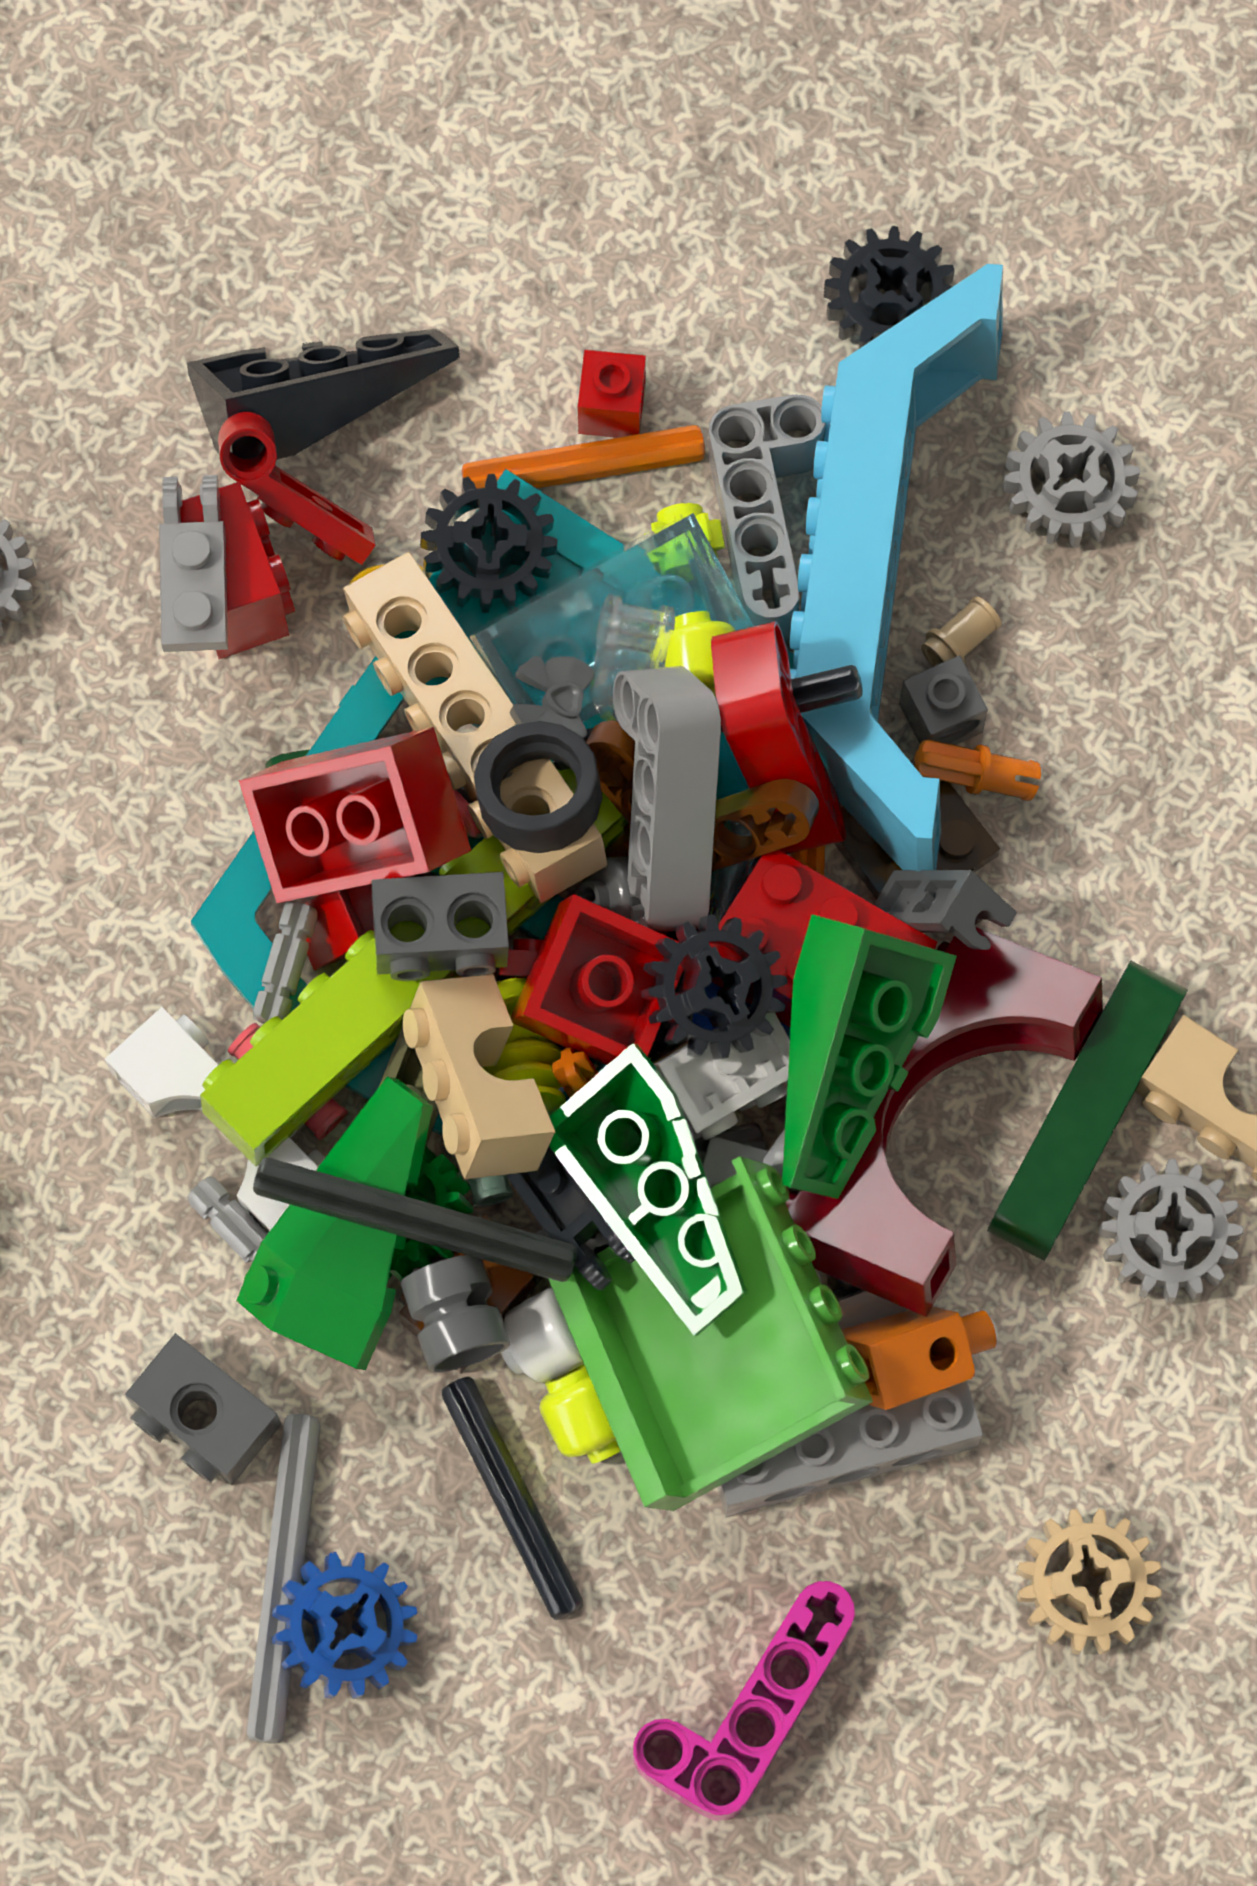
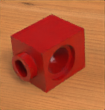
M584 349L577 407L578 434L612 438L640 434L646 387V355Z

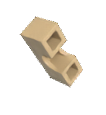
M493 974L421 981L410 1009H407L403 1016L405 1041L410 1048H415L423 1069L422 1080L425 1094L430 1101H435L443 1122L442 1133L445 1147L450 1154H455L464 1179L537 1171L555 1133L534 1078L514 1081L503 1080L490 1075L482 1068L497 1065L513 1028V1023Z
M1183 1015L1141 1077L1135 1092L1145 1098L1142 1102L1143 1106L1158 1119L1169 1124H1175L1178 1119L1199 1133L1197 1141L1212 1154L1225 1160H1229L1234 1155L1254 1168L1251 1175L1257 1181V1115L1244 1113L1234 1107L1226 1097L1223 1088V1076L1230 1067L1238 1049Z

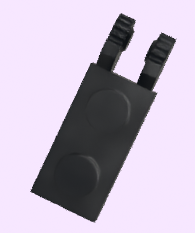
M549 1146L537 1171L506 1174L549 1238L573 1244L577 1248L575 1266L588 1283L597 1288V1290L601 1291L612 1281L605 1264L585 1244L599 1230L617 1256L631 1264L636 1260Z

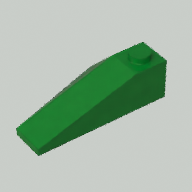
M811 915L793 978L782 1185L836 1199L839 1198L876 1132L873 1117L889 1089L899 1091L908 1075V1072L902 1067L917 1038L920 1036L928 1039L939 1019L956 955L857 926Z
M632 1043L549 1116L555 1130L549 1147L694 1336H698L747 1294V1290L677 1094L639 1045Z
M387 1076L316 1171L405 1196L406 1190H410L418 1183L433 1105L397 1078ZM289 1205L261 1242L252 1265L245 1275L236 1301L269 1330L355 1369L366 1370L393 1308L396 1289L387 1288L394 1248L404 1250L406 1237Z

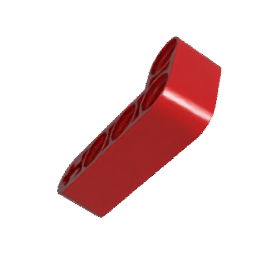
M774 621L712 636L711 651L715 694L720 711L721 726L749 788L773 780L791 779L806 785L815 793L819 800L820 810L807 838L797 844L779 850L785 854H791L845 841L846 831L839 798L793 697L788 653L778 623Z

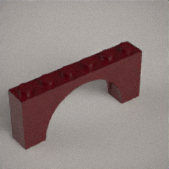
M977 927L975 928L978 934L985 936L990 942V949L978 950L969 948L955 935L950 943L943 941L938 946L937 950L957 956L939 1019L928 1039L919 1036L902 1065L908 1072V1075L899 1091L889 1089L873 1117L876 1132L839 1198L836 1199L800 1190V1192L792 1191L789 1194V1200L785 1202L794 1224L799 1225L806 1232L813 1244L816 1258L811 1262L814 1269L924 1317H927L957 1265L953 1231L925 1216L908 1200L895 1182L887 1165L886 1153L889 1138L901 1111L915 1093L932 1078L960 1062L977 1056L1005 1051H1032L1052 1054L1075 1061L1103 1012L1102 977Z

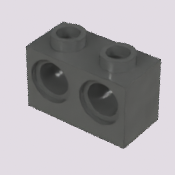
M503 872L372 880L377 975L390 974L394 980L416 981L427 978L430 975V971L456 970L457 975L470 977L490 975L496 971L495 967H507L509 945ZM476 917L485 921L489 925L490 930L482 937L468 938L460 934L455 927L465 918ZM412 921L419 924L425 933L416 941L402 942L394 938L390 930L400 922Z

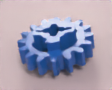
M337 1552L329 1553L325 1557V1571L323 1572L310 1561L303 1565L300 1571L306 1584L303 1586L298 1582L288 1580L281 1590L292 1601L291 1605H277L272 1611V1617L286 1622V1629L271 1637L272 1644L289 1645L292 1652L281 1663V1666L286 1670L300 1664L306 1670L300 1682V1686L304 1689L313 1684L317 1679L325 1681L324 1694L325 1698L332 1699L337 1695L341 1684H347L352 1699L360 1698L364 1695L365 1679L367 1678L380 1690L389 1683L388 1675L384 1669L385 1666L400 1671L408 1663L404 1655L397 1650L398 1647L410 1646L417 1641V1634L403 1629V1622L415 1616L417 1608L414 1606H400L397 1599L407 1589V1584L403 1581L389 1587L383 1581L389 1569V1565L385 1562L372 1572L364 1570L365 1557L364 1553L357 1552L352 1557L348 1567H342L341 1559ZM335 1582L357 1584L350 1594L336 1597L325 1590L323 1592L318 1590L322 1586ZM377 1600L380 1602L386 1616L387 1633L377 1627L374 1605ZM359 1603V1607L353 1615L355 1619L351 1626L354 1632L359 1635L351 1633L330 1649L329 1646L336 1636L334 1632L338 1625L335 1619L330 1616L338 1618L345 1611L348 1612ZM302 1614L303 1619L311 1623L313 1627L316 1645L312 1651L308 1648L303 1637ZM356 1654L363 1660L369 1659L371 1661L368 1665L356 1669H338L333 1667L340 1656Z

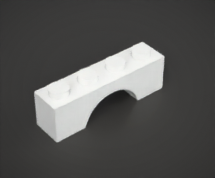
M163 1007L156 1011L105 1058L111 1074L154 1119L175 1111H202L200 1094L205 1090L202 1087V1083L209 1073L218 1066L203 1049L209 1044V1040L202 1031L184 1014L175 1021ZM297 1131L268 1156L269 1158L315 1171L325 1159L316 1149L307 1156L291 1139ZM248 1160L246 1174L237 1193V1198L240 1205L269 1233L290 1204L258 1196L253 1192V1183L258 1166L255 1167Z

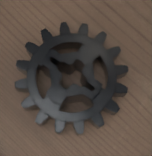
M891 226L888 239H879L877 233L872 228L867 229L865 245L862 247L848 239L844 243L843 255L845 259L832 257L829 266V275L832 278L826 279L824 284L823 297L832 300L827 303L826 317L828 321L842 320L839 325L838 337L844 341L853 335H857L860 338V349L923 307V297L919 292L922 291V285L926 282L931 293L930 301L952 288L953 286L949 284L953 282L955 269L953 265L938 266L941 261L942 248L936 245L927 251L921 248L923 233L916 231L909 241L900 240L898 226ZM854 278L859 281L858 287L862 290L859 293L858 301L855 303L851 299L849 290ZM880 289H883L886 293L884 295L881 294ZM897 289L901 291L900 296L895 292Z
M488 474L485 488L476 489L474 482L469 476L462 479V494L457 497L446 488L440 492V504L444 511L428 508L426 512L425 523L433 530L421 532L420 548L433 552L424 557V571H441L437 579L436 590L441 594L455 587L458 590L457 606L461 608L469 602L472 596L480 598L482 613H489L492 599L501 598L508 610L514 609L517 591L520 590L523 594L533 598L537 594L538 589L534 576L546 579L550 577L553 564L545 557L556 555L558 539L544 535L553 529L554 518L552 514L536 515L541 502V497L538 493L529 496L525 500L519 497V480L514 479L507 489L503 490L497 488L495 474ZM478 508V511L466 522L456 521L468 511ZM502 510L516 517L521 524H515ZM487 523L491 524V536L494 537L496 546L495 551H492L491 563L489 564L486 562V551L483 550L482 536H485ZM455 562H463L475 577L465 573ZM522 565L513 574L499 579V575L509 566Z
M715 915L700 917L699 933L689 921L680 923L675 926L676 936L679 940L678 943L666 937L659 939L655 944L659 953L664 956L663 961H652L644 965L643 970L657 979L656 986L641 991L642 998L657 1000L659 1004V1009L654 1011L648 1017V1020L651 1024L665 1021L669 1023L671 1028L668 1030L664 1040L668 1045L677 1044L685 1038L689 1039L687 1044L688 1056H702L709 1044L714 1060L729 1058L730 1042L740 1053L749 1052L754 1049L750 1033L752 1032L761 1037L771 1035L774 1029L765 1018L766 1014L783 1012L786 1005L780 1000L773 998L772 994L774 988L788 984L787 977L772 975L769 967L781 956L778 951L761 953L758 947L765 935L761 930L750 932L744 937L741 936L742 919L740 918L727 919L722 929L719 930V924ZM709 943L728 947L736 952L741 959L732 961L720 956L717 948H711ZM681 964L684 975L679 991L675 993L676 972ZM720 976L725 987L717 992V997L709 999L704 988L709 986L712 978ZM753 983V999L748 1010L745 1001L750 984ZM696 1013L708 1017L713 1028L718 1027L720 1032L703 1029L691 1022L687 1016Z

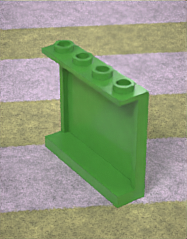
M739 1156L732 1160L737 1173L710 1188L747 1294L698 1336H694L639 1263L636 1260L632 1264L626 1260L624 1261V1259L614 1253L611 1247L596 1254L605 1264L612 1278V1281L601 1291L588 1283L575 1265L568 1281L560 1282L549 1279L639 1496L646 1508L675 1511L873 1402L865 1384V1381L869 1379L866 1363L858 1350L851 1344H847L838 1323L842 1319L840 1305L832 1291L826 1285L820 1283L811 1262L816 1258L813 1244L806 1232L799 1225L794 1224L785 1204L789 1200L788 1188L782 1185V1177L774 1167L768 1166V1164Z

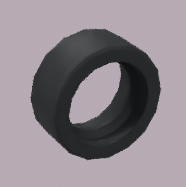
M534 721L512 726L495 736L482 751L474 773L477 800L482 819L495 838L513 849L537 854L561 850L582 838L597 820L603 797L595 755L582 736L564 725ZM538 759L560 761L573 770L577 781L575 794L567 804L551 813L536 816L515 813L507 808L501 800V782L512 769L527 761Z

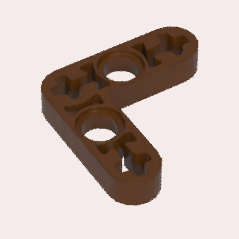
M603 721L594 726L586 743L596 758L602 792L631 826L635 740L622 729L618 721ZM778 779L716 800L711 872L797 844L806 839L820 810L819 800L815 793L806 785L796 780ZM731 820L744 825L749 829L751 836H741L729 831L722 821Z

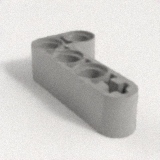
M787 395L729 405L715 413L709 423L710 467L744 628L775 621L781 629L785 643L790 640L793 612L799 611V592L776 477L800 474L814 469L817 441H824L825 423L821 422L822 405L814 398L806 395ZM793 430H802L809 433V435L802 438H794L786 433ZM733 440H741L748 443L747 446L742 448H732L725 444ZM742 494H754L759 496L760 499L753 502H743L736 499V497ZM756 547L772 551L771 554L764 557H755L747 552ZM772 589L775 609H768L767 603L763 600V591Z
M684 666L620 671L616 675L613 685L614 711L622 729L635 740L627 881L630 897L639 898L641 904L631 906V920L659 933L675 932V926L687 921L695 929H698L700 917L707 916L709 913L721 733L719 706L712 691Z

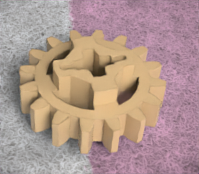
M1098 1508L1091 1523H1083L1078 1509H1072L1067 1515L1066 1528L1062 1529L1051 1518L1044 1523L1043 1529L1048 1539L1046 1543L1032 1537L1028 1540L1025 1549L1036 1560L1035 1562H1020L1017 1566L1016 1574L1030 1579L1031 1585L1019 1590L1016 1596L1018 1602L1035 1603L1037 1609L1031 1614L1027 1623L1032 1627L1046 1621L1051 1626L1046 1642L1051 1646L1062 1635L1071 1638L1072 1654L1079 1655L1087 1640L1094 1641L1100 1655L1107 1654L1110 1650L1111 1635L1115 1634L1122 1643L1127 1645L1135 1638L1129 1622L1133 1621L1147 1626L1153 1618L1148 1609L1142 1606L1143 1601H1157L1161 1597V1589L1147 1584V1578L1158 1573L1161 1566L1160 1562L1157 1561L1143 1562L1141 1554L1150 1543L1147 1536L1133 1542L1126 1537L1130 1527V1520L1124 1518L1113 1529L1106 1526L1105 1509ZM1095 1540L1106 1543L1114 1548L1123 1559L1113 1560L1099 1551ZM1066 1544L1068 1558L1064 1571L1055 1572L1051 1576L1045 1577V1569L1049 1558L1058 1548ZM1082 1561L1084 1566H1088L1092 1576H1103L1105 1581L1095 1593V1602L1093 1597H1089L1086 1587H1075L1072 1582L1082 1571ZM1127 1587H1132L1131 1597L1126 1609L1118 1617L1111 1620L1110 1614L1112 1611L1109 1600L1113 1593L1125 1590ZM1062 1602L1081 1614L1083 1624L1069 1620L1053 1604Z

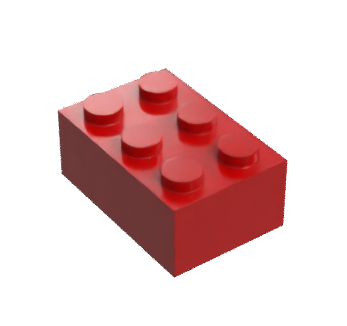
M434 727L282 761L239 780L276 903L372 884L373 879L402 878L430 872L471 852Z
M780 850L762 855L719 923V930H721L727 919L740 918L742 919L741 936L744 937L750 932L761 930L765 934L762 943L758 947L761 953L779 952L781 957L773 965L769 966L772 975L787 977L788 984L774 988L772 997L786 1005L783 1012L775 1014L780 1022L790 1028L793 978L812 914L935 949L938 943ZM709 943L711 948H717L721 957L732 961L741 959L730 948ZM720 976L712 978V983L721 988L725 987ZM753 983L750 984L745 1001L750 1005L754 993Z

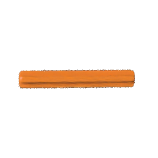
M690 425L467 462L462 466V479L469 476L474 482L476 489L485 488L488 474H495L498 480L504 470L507 469L533 487L542 488L698 462L704 459L705 443L700 427Z

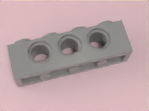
M964 1381L887 1410L866 1405L717 1487L725 1517L978 1448L983 1432L968 1382Z

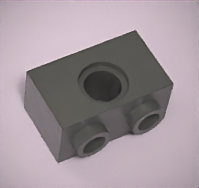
M176 1333L125 1393L131 1406L136 1409L130 1420L159 1443L168 1434L187 1450L180 1459L210 1484L219 1475L230 1485H233L282 1425L275 1411ZM198 1400H207L217 1406V1414L214 1421L208 1427L201 1430H193L183 1425V1413L191 1403Z

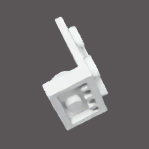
M767 1013L765 1016L774 1029L771 1035L761 1037L752 1032L750 1033L754 1049L749 1052L740 1053L730 1042L729 1058L714 1060L709 1044L702 1056L698 1057L688 1056L686 1045L654 1064L677 1094L693 1141L700 1137H703L704 1140L710 1139L735 1125L738 1119L734 1111L737 1109L741 1112L756 1104L758 1108H761L787 1094L790 1039L775 1013ZM718 1027L715 1028L714 1030H712V1031L720 1032V1030H719Z

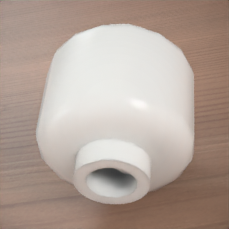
M548 1287L518 1304L505 1314L503 1322L511 1345L501 1354L508 1367L514 1373L521 1374L524 1372L533 1381L545 1384L584 1365L552 1287Z

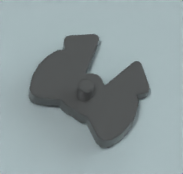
M534 656L522 664L516 671L515 677L546 693L542 699V705L517 703L513 705L509 713L516 725L534 721L561 724L585 739L587 730L579 714L582 710L583 692L590 686L595 675L592 667L577 658L568 656L551 658L546 664H544L540 657Z

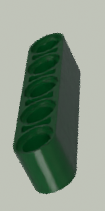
M1132 960L1129 962L987 1229L988 1232L1043 1261L1046 1260L1055 1240H1057L1083 1191L1084 1185L1087 1183L1110 1140L1113 1130L1116 1128L1129 1104L1142 1075L1147 1070L1171 1021L1174 1019L1188 989Z

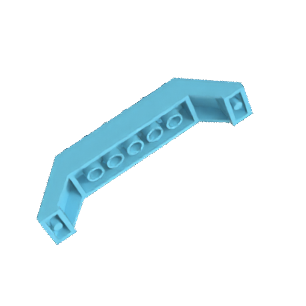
M986 264L840 361L836 386L825 385L823 392L821 422L826 423L824 441H817L815 449L814 479H818L816 497H809L807 507L806 535H810L809 553L801 554L799 565L798 592H802L801 611L793 612L791 622L790 649H794L793 669H790L791 679L848 665L856 666L862 682V697L854 701L801 714L836 790L839 802L902 870H936L941 836L939 779L923 777L878 723L916 428L979 380H997L1003 333V265Z

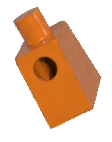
M933 1306L927 1317L908 1310L841 1329L847 1344H851L858 1350L868 1368L869 1379L865 1381V1384L873 1400L868 1405L883 1410L894 1408L972 1379L975 1376L972 1355L993 1349L997 1344L994 1325L984 1310L961 1317L958 1312Z

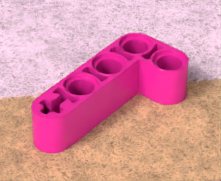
M817 1581L808 1585L797 1597L712 1741L709 1742L673 1720L655 1719L646 1723L637 1732L633 1743V1763L638 1773L650 1784L706 1818L714 1821H723L737 1816L746 1807L846 1639L855 1616L854 1603L850 1594L841 1585L831 1581ZM828 1600L836 1605L834 1617L841 1623L836 1626L833 1623L827 1622L821 1629L813 1646L826 1650L824 1655L820 1657L806 1642L787 1636L790 1631H794L800 1639H803L813 1617L812 1611L807 1606L811 1604L815 1607H821ZM782 1656L799 1658L808 1670V1680L796 1689L780 1687L774 1682L770 1672V1667L775 1660ZM749 1713H759L766 1716L774 1728L773 1738L768 1744L761 1747L745 1745L736 1733V1724L740 1718ZM658 1735H667L674 1738L682 1749L681 1760L676 1766L668 1770L653 1768L646 1762L643 1755L647 1742ZM723 1770L731 1773L736 1778L740 1792L732 1803L717 1806L710 1803L704 1797L701 1791V1783L707 1774Z

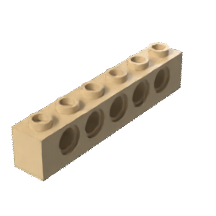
M407 552L343 587L350 612L343 615L342 618L358 648L363 649L369 645L379 659L373 662V666L387 692L391 696L401 692L410 706L404 709V712L413 731L434 727L452 788L456 791L464 787L473 803L468 805L470 815L481 834L488 839L493 834L482 819L477 800L474 773L480 754L491 740L498 734L516 725L509 713L513 704L411 553ZM404 631H417L408 638H394ZM436 677L449 678L439 685H426L429 680ZM466 724L481 725L473 732H456ZM549 759L527 761L510 771L513 774L503 780L500 785L501 800L505 806L515 813L531 816L551 813L567 804L574 795ZM594 823L582 838L561 850L537 854L513 849L499 840L505 849L500 854V858L510 878L518 888L528 884L540 903L607 866L602 835Z

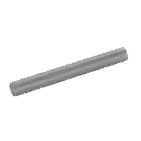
M290 1414L284 1420L246 1732L250 1740L260 1743H280L284 1737L292 1668L284 1670L281 1663L292 1652L289 1645L272 1644L271 1637L286 1629V1622L272 1617V1611L277 1605H291L292 1601L281 1590L288 1580L302 1585L300 1568L305 1562L321 1428L318 1418L306 1414Z

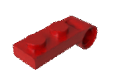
M240 412L229 417L221 426L218 435L220 462L225 473L236 482L240 481L241 485L257 494V499L262 501L263 512L275 522L287 528H291L295 522L314 534L312 542L330 557L343 561L348 556L362 565L376 546L373 528L275 465L277 452L274 432L265 418L252 412ZM243 436L256 437L265 445L263 451L251 459H242L235 456L231 452L230 447L235 440Z

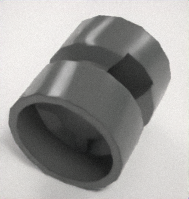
M463 1255L442 1260L414 1271L400 1282L411 1317L414 1320L424 1322L425 1327L417 1336L430 1372L440 1373L467 1367L496 1356L511 1345L500 1310L497 1307L487 1305L486 1302L493 1293V1289L483 1259Z

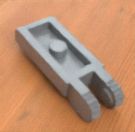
M203 475V481L200 485V500L203 505L204 522L181 523L180 507L183 504V495L178 476L163 477L162 504L164 524H159L161 645L163 652L228 649L226 531L224 522L220 520L218 476Z

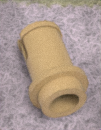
M979 596L973 597L969 604L940 630L931 628L926 633L927 641L921 645L922 653L933 667L959 655L965 664L964 657L989 634L1002 626L1000 617L987 601Z

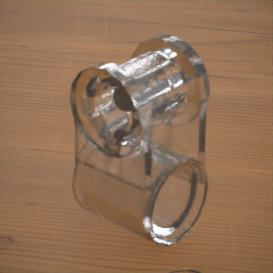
M609 594L606 597L597 627V651L593 669L595 675L589 688L591 705L602 719L618 721L613 704V683L620 671L665 667L667 650L674 633V607L661 605L658 610L625 604L622 602L621 596Z

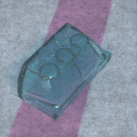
M694 513L635 539L495 617L470 633V638L482 660L513 705L516 703L542 705V699L546 692L515 677L518 668L532 657H540L544 664L551 658L561 656L574 657L592 667L595 675L590 686L583 692L582 710L579 716L582 722L614 705L613 685L615 677L620 671L658 668L655 644L662 634L673 629L672 619L674 617L690 612L708 611L711 621L726 622L732 625L736 631L754 625Z

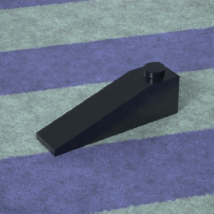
M438 329L365 336L355 343L356 351L349 352L338 346H323L322 341L302 343L303 352L298 357L285 359H267L266 347L245 349L187 362V370L213 446L218 454V435L223 423L234 414L252 412L265 418L271 425L274 432L278 460L298 454L460 358L459 346ZM243 436L233 442L230 450L239 458L251 459L258 456L263 451L265 445L256 437Z

